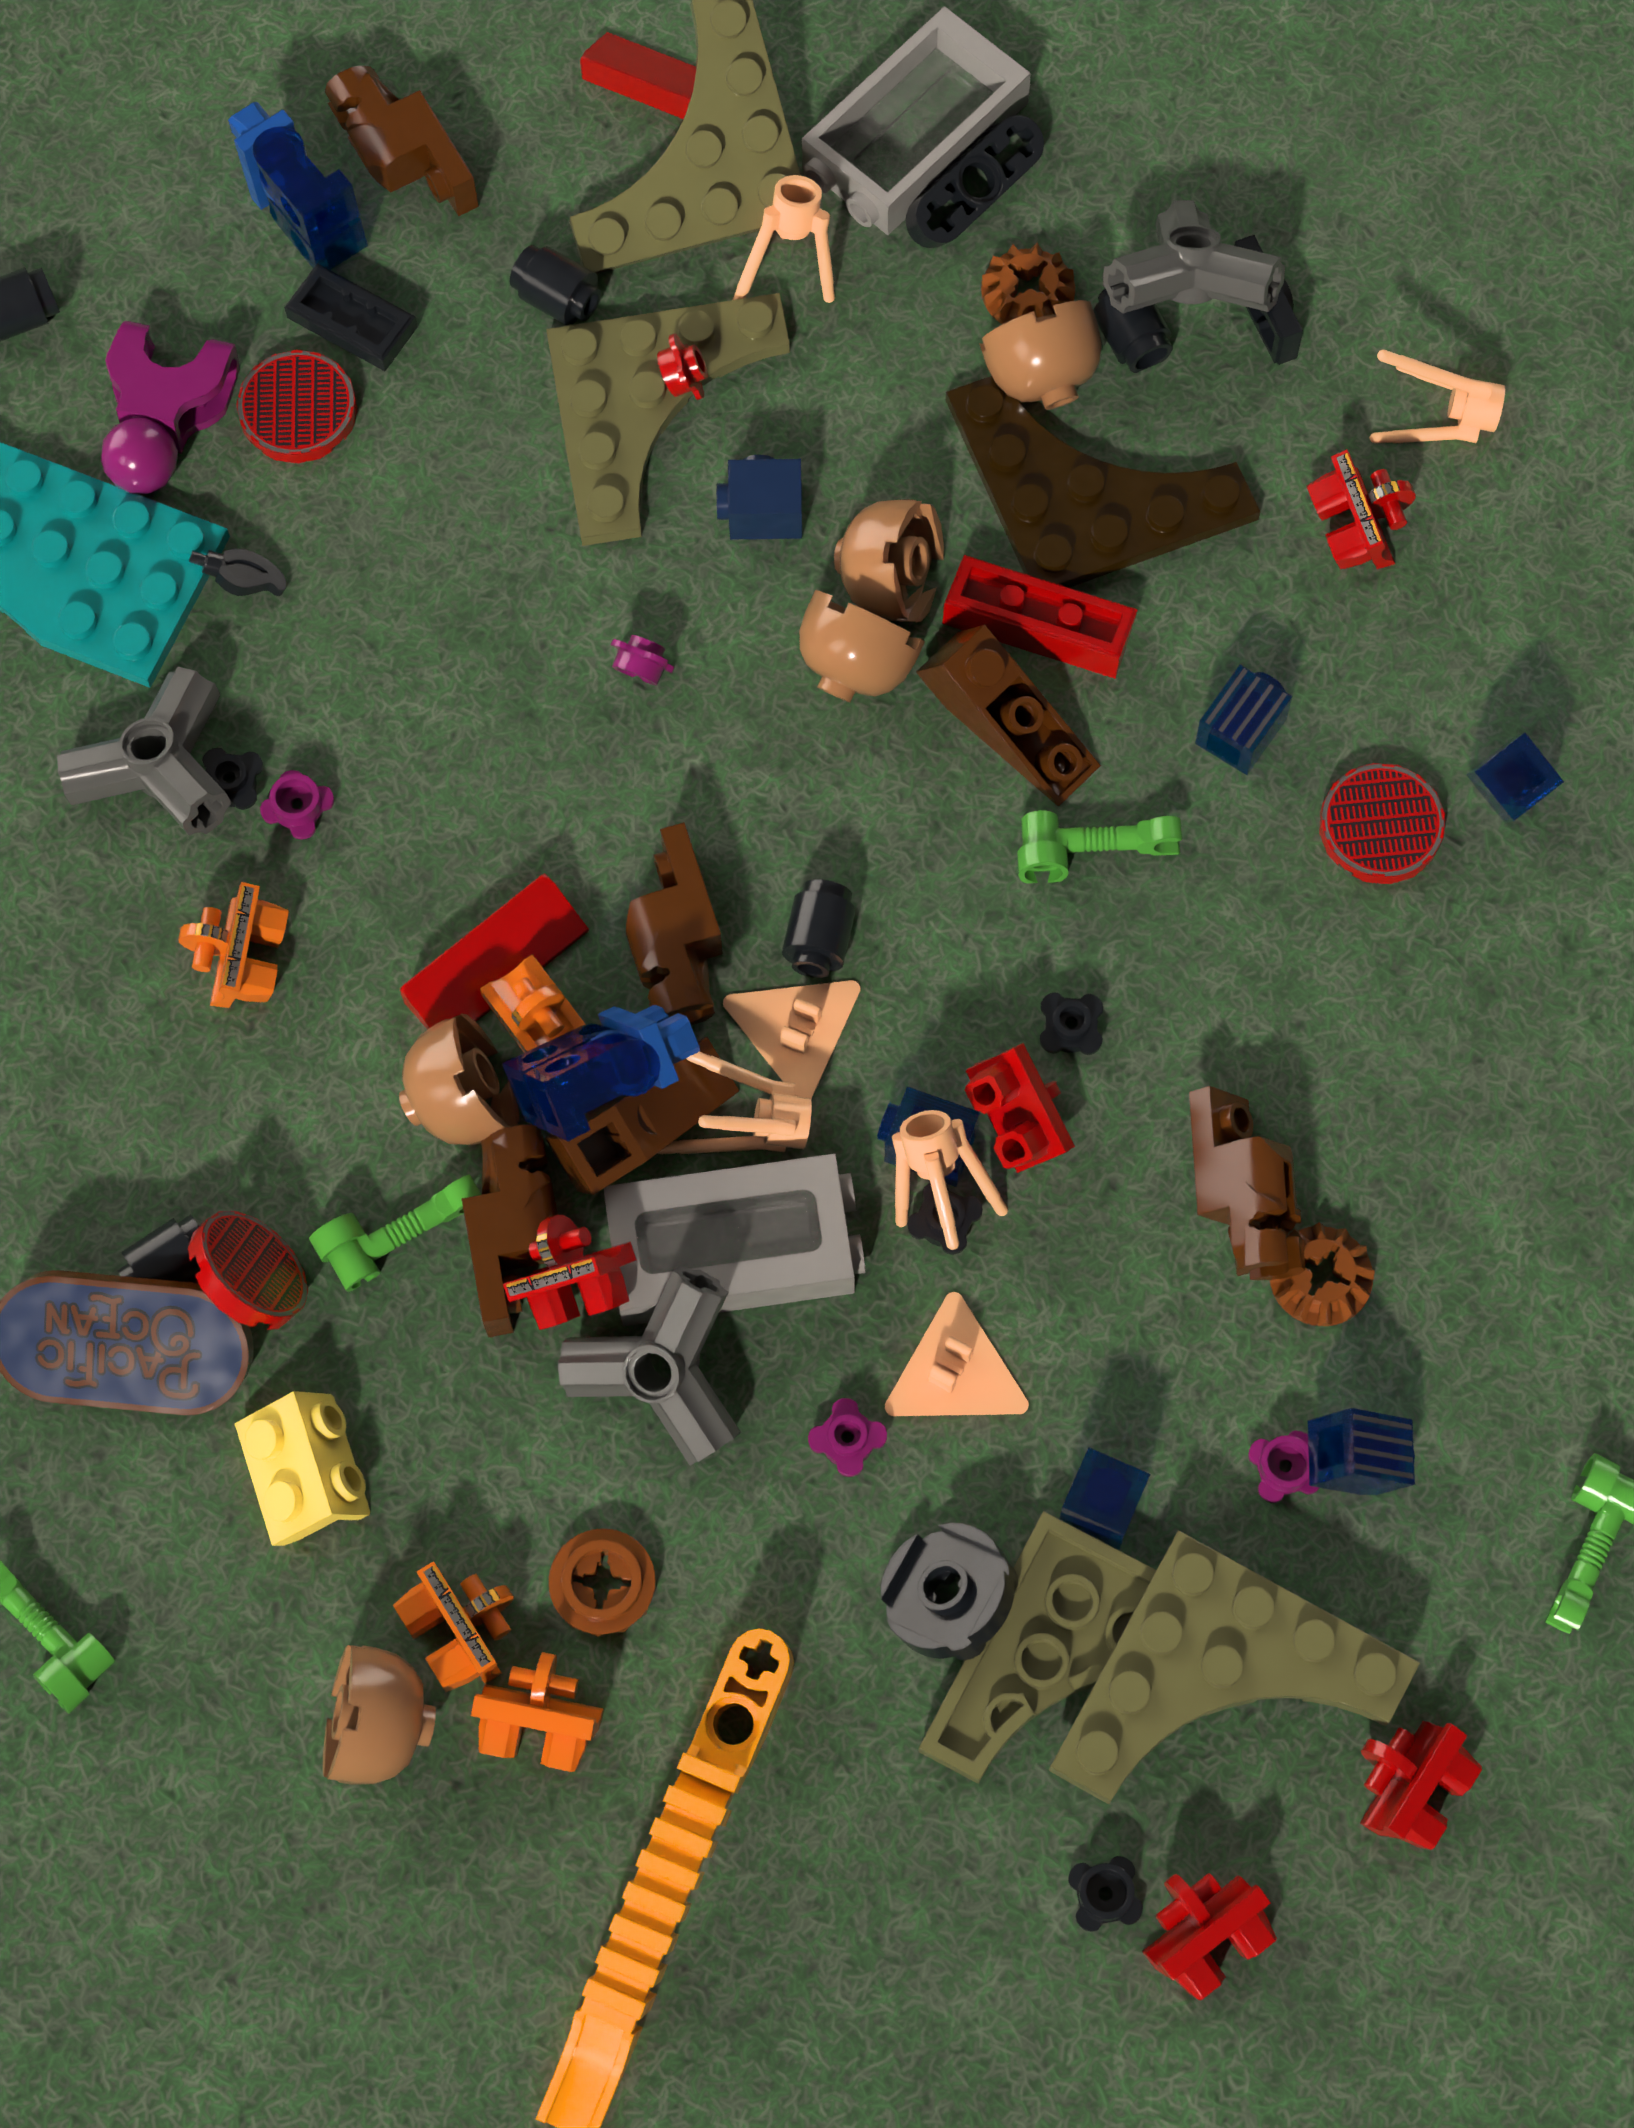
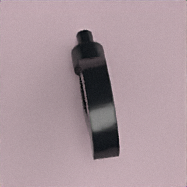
M230 549L224 551L223 554L208 550L206 555L193 550L191 552L189 562L203 566L202 573L216 577L215 582L230 594L246 596L262 591H270L273 595L281 596L286 589V579L280 569L271 561L255 552L246 549Z

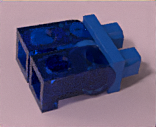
M253 102L229 118L228 122L232 133L236 137L234 140L252 200L261 210L268 205L270 206V213L274 221L312 268L318 263L331 270L368 246L362 221L359 218L360 213L352 184L339 169L327 177L323 176L308 158L304 142L300 134L296 132L293 120L284 110L270 117L258 102Z
M652 1005L636 1014L613 1006L598 1014L601 1024L590 1023L580 1026L502 1063L525 1121L543 1130H547L549 1133L566 1141H570L591 1130L585 1113L620 1095L635 1097L645 1094L653 1086L663 1089L679 1081L673 1064L700 1052L699 1044L687 1016L677 1013L669 1017L664 1009L657 1005Z

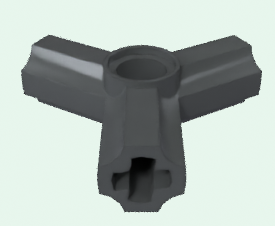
M1174 200L1165 212L1157 215L1156 233L1159 246L1114 258L1111 265L1104 266L1103 286L1108 292L1111 305L1122 313L1169 299L1184 304H1200L1217 299L1269 312L1277 303L1285 277V265L1281 263V257L1220 243L1221 236L1217 231L1211 229L1208 214L1201 212L1196 207L1194 200Z
M177 667L175 672L167 674L145 718L128 726L121 738L61 751V754L57 755L58 774L62 782L64 795L70 805L142 790L148 796L155 798L188 835L200 832L207 834L223 822L227 808L231 805V801L225 791L190 755L220 697V692L215 683L205 679L195 670Z
M683 1266L676 1267L672 1271L643 1336L569 1337L562 1342L558 1372L560 1385L564 1387L567 1397L634 1396L651 1405L690 1466L714 1453L741 1433L699 1369V1354L729 1292L720 1285L718 1279L701 1270L688 1269ZM651 1354L660 1355L669 1363L671 1378H665L658 1374L652 1365Z

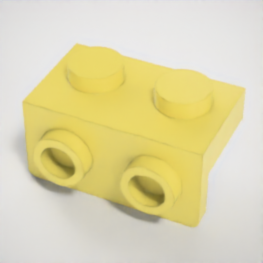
M293 1391L235 1423L272 1546H284L299 1541L337 1520H359L370 1515L371 1512L365 1496V1479L355 1464L345 1433L346 1420L333 1395Z

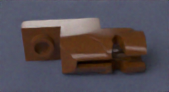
M363 65L350 67L336 74L327 82L325 93L330 100L327 104L342 128L349 134V142L355 148L368 172L381 186L391 193L425 176L427 184L437 202L442 203L448 200L458 216L479 207L474 177L420 90L399 100L380 80L372 67Z
M683 822L660 829L663 852L653 854V858L663 889L646 894L630 902L626 922V936L642 985L650 989L648 993L649 1006L657 1005L662 1007L669 1017L677 1013L685 1015L690 1024L694 1025L706 1021L715 1014L709 988L707 959L722 955L723 951L721 933L685 823Z
M1212 1086L1189 1092L1197 1215L1230 1225L1228 1233L1235 1256L1237 1276L1249 1273L1250 1280H1275L1299 1275L1305 1271L1304 1241L1301 1237H1288L1289 1231L1293 1230L1296 1224L1301 1223V1210L1297 1207L1294 1160L1291 1147L1261 1136L1251 1137L1253 1133V1119L1249 1111L1248 1099Z
M516 1125L502 1128L482 1140V1195L462 1198L482 1321L488 1338L514 1333L511 1314L523 1312L521 1299L513 1302L508 1301L503 1284L517 1279L516 1273L504 1275L503 1271L544 1264L543 1260L535 1261L532 1259L529 1253V1245L536 1241L537 1229L540 1223L545 1218L558 1215L551 1179L549 1175L542 1172L547 1167V1157L541 1128L537 1125Z

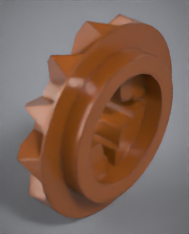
M1038 242L1031 249H1018L1012 244L1006 254L1000 257H992L989 268L982 275L981 294L984 305L992 317L1001 324H1005L1033 311L1036 318L1056 315L1053 305L1074 301L1075 299L1073 269H1068L1063 263L1060 252L1055 254L1045 252L1041 249ZM1042 273L1039 280L1040 292L1028 289L1024 293L1020 292L1015 297L1018 292L1019 277L1029 281L1034 276L1038 277Z
M1318 1222L1311 1227L1301 1230L1294 1229L1288 1237L1297 1236L1303 1238L1305 1265L1310 1263L1318 1266L1323 1258L1327 1259L1330 1251L1336 1254L1332 1261L1334 1263L1332 1274L1339 1278L1340 1282L1337 1284L1333 1281H1326L1323 1287H1318L1315 1295L1312 1296L1309 1294V1291L1312 1287L1310 1282L1313 1273L1305 1268V1271L1299 1275L1270 1280V1286L1277 1302L1293 1318L1309 1325L1333 1326L1351 1319L1365 1306L1372 1291L1375 1270L1371 1266L1367 1247L1360 1245L1352 1238L1346 1228L1335 1229L1325 1227Z
M592 1529L570 1539L555 1556L549 1573V1592L557 1612L571 1628L590 1633L596 1637L615 1632H626L632 1624L647 1614L656 1590L654 1566L645 1548L630 1535L614 1529ZM603 1555H608L607 1563L610 1566L612 1577L621 1579L623 1583H629L631 1586H621L620 1589L609 1590L607 1600H603V1609H597L598 1602L595 1600L593 1589L583 1586V1583L574 1582V1579L585 1580V1577L596 1576L598 1566L602 1565Z

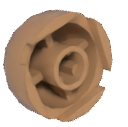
M1078 300L1053 305L1056 315H1046L1036 318L1033 311L1002 324L987 333L982 338L983 344L979 345L995 384L1007 396L1018 401L1028 403L1042 400L1046 410L1067 405L1078 399L1079 396L1076 388L1092 378L1100 364L1102 350L1099 327L1090 301Z
M910 499L879 501L864 508L849 524L844 537L837 542L835 547V569L841 575L845 590L852 602L858 607L888 621H922L930 612L937 589L936 587L922 593L932 558L944 560V542L940 520L935 508L931 504H921L922 501ZM922 585L907 599L906 586Z
M815 590L803 617L799 639L800 652L805 664L815 673L822 676L817 688L850 703L855 692L876 697L891 692L902 683L916 663L925 641L920 638L910 637L911 632L856 605L848 603L847 607L844 608L831 601L832 595Z
M460 1014L452 1019H445L422 1033L406 1054L402 1070L405 1090L399 1093V1100L406 1117L413 1125L418 1126L422 1124L430 1134L448 1144L476 1145L492 1133L502 1128L516 1126L519 1122V1108L510 1082H507L499 1094L498 1078L491 1062L487 1058L498 1052L479 1024L467 1014ZM493 1097L490 1107L485 1100Z
M347 1645L338 1666L331 1695L337 1698L333 1719L327 1718L323 1748V1776L329 1780H336L339 1783L376 1784L395 1777L410 1764L417 1745L426 1747L430 1745L435 1726L436 1707L424 1704L423 1683L413 1666L399 1655L376 1647Z

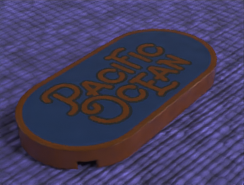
M51 1270L39 1272L13 1287L0 1301V1372L17 1390L40 1401L175 1415H198L214 1410L227 1402L238 1390L251 1368L253 1338L250 1327L238 1323L219 1310L202 1291L198 1283Z

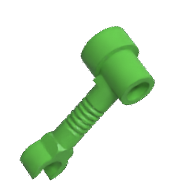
M1046 810L1029 812L1021 819L1023 846L1017 851L1018 876L1024 883H1038L1034 871H1050L1048 883L1061 882L1069 874L1067 853L1090 852L1091 850L1093 852L1097 850L1101 852L1103 850L1115 851L1117 849L1118 851L1137 850L1140 854H1151L1153 856L1180 854L1179 841L1182 840L1181 820L1175 816H1160L1151 820L1140 821L1136 825L1117 826L1116 828L1114 826L1110 828L1107 826L1104 828L1086 827L1085 829L1083 827L1059 828V819L1054 812Z
M469 1174L449 1184L442 1191L433 1195L431 1200L415 1208L413 1212L409 1211L407 1215L404 1214L402 1218H397V1221H392L391 1224H386V1227H381L369 1235L365 1233L355 1214L348 1213L318 1228L312 1233L309 1240L321 1261L330 1262L345 1290L351 1292L361 1286L360 1280L365 1279L369 1282L380 1274V1270L374 1262L375 1260L395 1250L396 1247H400L402 1243H407V1240L411 1241L413 1237H418V1234H423L424 1231H428L442 1222H449L464 1214L462 1198L482 1194Z
M1594 1453L1588 1459L1580 1475L1587 1477L1583 1486L1580 1488L1576 1485L1571 1495L1572 1501L1592 1510L1595 1518L1591 1524L1590 1532L1587 1533V1537L1584 1540L1585 1543L1582 1545L1583 1549H1580V1554L1577 1556L1568 1579L1563 1583L1545 1623L1569 1634L1573 1628L1576 1630L1580 1628L1587 1614L1594 1593L1593 1588L1599 1577L1600 1570L1603 1568L1602 1564L1605 1563V1558H1607L1610 1547L1613 1545L1612 1541L1615 1540L1623 1520L1634 1525V1480L1619 1473L1620 1465L1597 1453Z
M0 1561V1604L16 1619H19V1622L25 1628H28V1631L52 1655L32 1675L49 1695L52 1693L59 1700L57 1703L70 1714L90 1695L86 1689L115 1663V1660L105 1647L89 1632L77 1642L61 1625H58L57 1620H54V1617L50 1616V1613L45 1611L44 1607H41V1604L37 1602Z

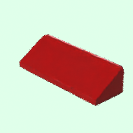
M606 32L585 50L580 59L583 80L684 119L693 93L696 66Z
M964 555L944 603L942 624L960 630L986 625L1001 643L1116 679L1138 609Z
M544 873L407 981L400 988L404 1004L427 1029L445 1019H452L460 1014H467L476 1022L491 1010L481 996L480 988L489 982L507 975L532 954L544 968L585 935L589 928L553 880Z

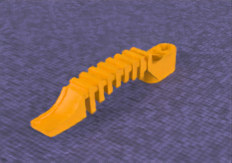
M764 1629L747 1631L736 1639L729 1651L692 1743L687 1752H683L677 1766L681 1773L674 1786L669 1785L663 1799L666 1805L661 1816L655 1817L649 1832L652 1838L648 1847L641 1850L635 1866L639 1867L633 1880L628 1881L622 1898L626 1900L621 1911L615 1913L608 1930L612 1932L608 1942L601 1946L595 1963L599 1965L595 1974L587 1980L582 1993L585 1999L582 2006L574 2014L564 2050L535 2120L544 2124L548 2123L557 2128H601L643 2029V2027L636 2024L638 2020L642 2019L651 2010L657 1996L656 1993L650 1992L651 1987L653 1988L661 1982L668 1966L662 1963L664 1955L672 1952L679 1934L674 1933L678 1922L680 1923L686 1919L692 1904L687 1902L691 1890L699 1888L705 1873L700 1871L705 1858H712L718 1841L713 1839L718 1826L726 1827L732 1812L728 1807L734 1793L738 1794L767 1737L792 1677L794 1668L792 1651L787 1643L772 1631ZM765 1643L771 1644L770 1655L779 1662L775 1673L763 1671L758 1680L751 1679L753 1667L745 1662L749 1650L761 1652ZM742 1706L747 1708L752 1715L754 1723L752 1733L747 1740L740 1744H727L719 1735V1718L728 1708Z

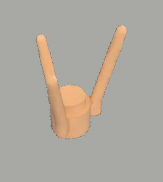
M791 175L785 176L777 182L772 206L764 209L762 226L732 300L746 298L773 232L776 230L782 239L789 240L803 239L810 232L815 234L823 299L828 303L834 301V280L828 239L830 214L820 209L822 190L814 180L805 176Z
M1380 350L1378 352L1377 358L1380 361L1396 366L1397 370L1452 390L1447 416L1448 418L1458 419V426L1375 432L1369 437L1372 443H1409L1455 439L1477 443L1480 430L1495 432L1503 408L1505 385L1466 378L1387 350Z
M702 1052L686 1058L688 1061L703 1066L708 1070L770 1094V1099L758 1098L754 1118L702 1115L698 1120L699 1125L703 1128L753 1132V1136L673 1141L658 1152V1154L748 1150L785 1152L786 1147L804 1149L806 1147L811 1123L812 1102L810 1098L795 1096V1083L774 1081Z
M923 1111L903 1121L900 1126V1132L892 1135L896 1152L895 1223L897 1226L904 1227L908 1222L910 1169L917 1171L919 1177L930 1180L946 1245L951 1250L958 1248L959 1239L955 1227L956 1223L944 1177L954 1170L955 1161L959 1155L994 1211L999 1216H1004L1008 1213V1207L1003 1201L1001 1194L967 1140L962 1120L954 1119L951 1121V1118L941 1111Z

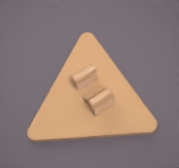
M849 980L729 994L723 1000V1007L783 1082L795 1083V1096L812 1100L861 990L859 983Z
M951 1292L946 1295L885 1403V1410L890 1416L1023 1414L1029 1407V1402L963 1297L957 1292Z

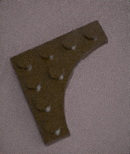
M992 376L946 392L945 401L1024 574L1070 588L1259 520L1260 510L1237 462L1212 469L1178 473L1147 472L1124 468L1095 459L1056 438L1042 427L1017 399L1007 396L995 384Z

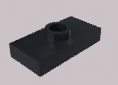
M1255 235L1235 241L1234 246L1263 253ZM1285 279L1279 292L1277 303L1269 312L1246 307L1274 364L1277 363L1278 365L1298 357L1303 330L1293 312V297Z
M318 263L284 307L288 319L383 371L387 370L418 328L414 315Z

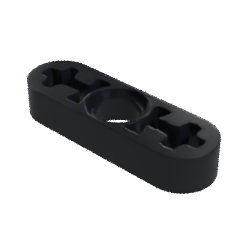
M1015 115L992 127L909 206L906 214V227L911 238L922 247L936 248L953 241L1040 159L1044 150V138L1038 125L1028 117ZM1016 134L1020 136L1023 143L1018 148L1019 153L1014 154L999 164L993 156L999 154L1009 144L1010 137ZM968 166L979 168L987 178L988 189L982 198L971 196L963 186L962 175ZM951 200L957 208L951 210L941 220V227L931 230L926 223L931 217L930 212Z

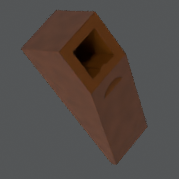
M986 625L957 632L916 671L948 711L1057 806H1060L1101 766Z
M708 1037L698 1041L700 1052L720 1059ZM685 1058L673 1064L679 1081L663 1089L651 1085L643 1092L638 1093L639 1095L635 1094V1096L624 1094L614 1096L613 1094V1097L611 1096V1098L600 1102V1105L597 1104L545 1138L576 1190L581 1193L594 1195L648 1161L697 1124L702 1115H709L738 1093L739 1089L733 1079L708 1070ZM637 1079L626 1087L628 1088L624 1091L621 1089L618 1092L626 1093L633 1091L642 1085L644 1081L640 1080L638 1084Z

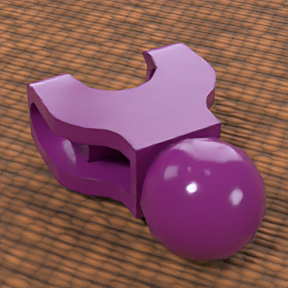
M124 321L120 325L105 359L118 404L116 412L120 423L113 426L103 439L101 463L104 472L116 487L129 493L149 494L165 486L176 471L178 453L182 454L188 438L195 432L212 426L226 414L240 370L235 344L214 339L207 340L193 361L181 367H162L151 361L155 345L149 335L150 325L131 321Z

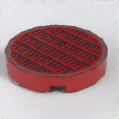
M302 350L274 354L256 365L242 382L236 404L243 433L252 442L251 444L262 450L263 454L276 461L291 463L321 459L332 452L333 447L338 445L343 438L345 440L353 430L358 410L351 379L341 366L320 353Z
M1372 763L1351 769L1333 783L1321 807L1319 834L1327 855L1337 865L1340 864L1345 870L1351 872L1352 876L1369 883L1393 884L1415 877L1433 860L1444 838L1445 812L1437 792L1420 775L1399 765Z
M218 1211L193 1232L188 1246L189 1259L191 1261L196 1257L201 1269L195 1277L207 1297L219 1310L238 1323L253 1328L261 1322L269 1324L267 1330L279 1329L304 1307L308 1294L305 1272L294 1251L277 1232L263 1222L238 1211Z

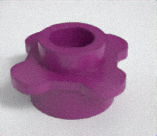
M631 635L628 644L613 639L611 642V646L618 649L612 668L631 677L638 676L642 681L655 686L658 685L663 670L673 673L675 667L668 664V660L662 657L665 651L663 646L637 635Z
M290 770L284 772L273 784L269 799L264 800L260 806V813L266 823H279L290 829L294 838L303 840L314 835L316 821L323 811L333 807L334 796L329 787H317L315 782L308 776L303 775L299 771ZM299 800L303 802L300 809L292 808L294 801Z
M849 1398L837 1400L832 1406V1415L822 1426L813 1427L808 1435V1443L811 1450L815 1453H825L830 1461L837 1464V1471L846 1477L860 1474L863 1470V1462L869 1457L872 1450L882 1448L887 1441L885 1426L881 1422H871L859 1412L858 1404ZM851 1432L854 1435L853 1441L850 1443L843 1442L841 1439L842 1434Z
M1295 1430L1290 1432L1289 1435L1276 1437L1270 1442L1266 1439H1258L1252 1443L1248 1452V1458L1258 1468L1261 1479L1258 1493L1265 1501L1277 1503L1282 1500L1284 1495L1299 1491L1306 1495H1311L1320 1488L1323 1480L1322 1474L1314 1468V1455L1311 1450L1313 1442L1306 1433ZM1287 1461L1291 1464L1292 1468L1289 1472H1283L1279 1468V1463Z

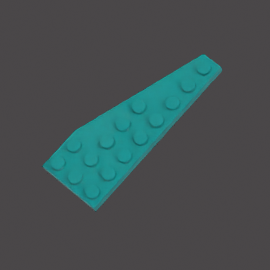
M0 442V611L15 621L41 646L151 688L210 576L202 573L203 566L189 562L191 552L193 550L206 555L208 550L222 553L230 538L228 529L141 495L129 493L112 484Z

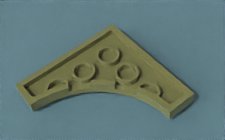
M691 0L690 7L695 26L697 57L693 93L686 115L664 154L635 184L600 206L570 216L569 222L581 265L598 274L760 231L764 209L772 206L777 182L785 176H801L753 0Z
M780 293L546 329L582 546L642 537L640 498L651 451L660 434H663L673 418L688 403V399L694 395L690 391L674 397L663 380L658 365L657 353L670 347L669 335L676 333L684 345L688 344L691 346L695 344L698 347L708 372V378L700 381L702 386L718 376L721 378L747 364L768 357L790 353Z
M1044 1511L1014 1566L1018 1576V1587L1014 1593L1013 1604L1006 1621L1000 1630L986 1642V1646L980 1655L964 1661L919 1747L921 1754L977 1784L980 1783L992 1761L1008 1741L1028 1722L1063 1699L1094 1687L1156 1572V1569Z
M1178 1530L1051 1764L1049 1771L1101 1801L1110 1804L1122 1783L1139 1762L1179 1728L1204 1715L1207 1716L1230 1707L1254 1703L1256 1700L1294 1698L1302 1699V1701L1334 1706L1362 1715L1386 1727L1390 1723L1420 1662Z

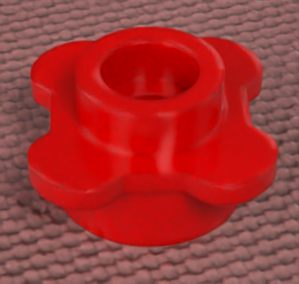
M676 333L669 335L670 347L657 353L658 365L667 388L674 397L692 391L697 400L704 398V389L700 381L708 378V372L700 350L695 344L691 346L688 344L684 345Z

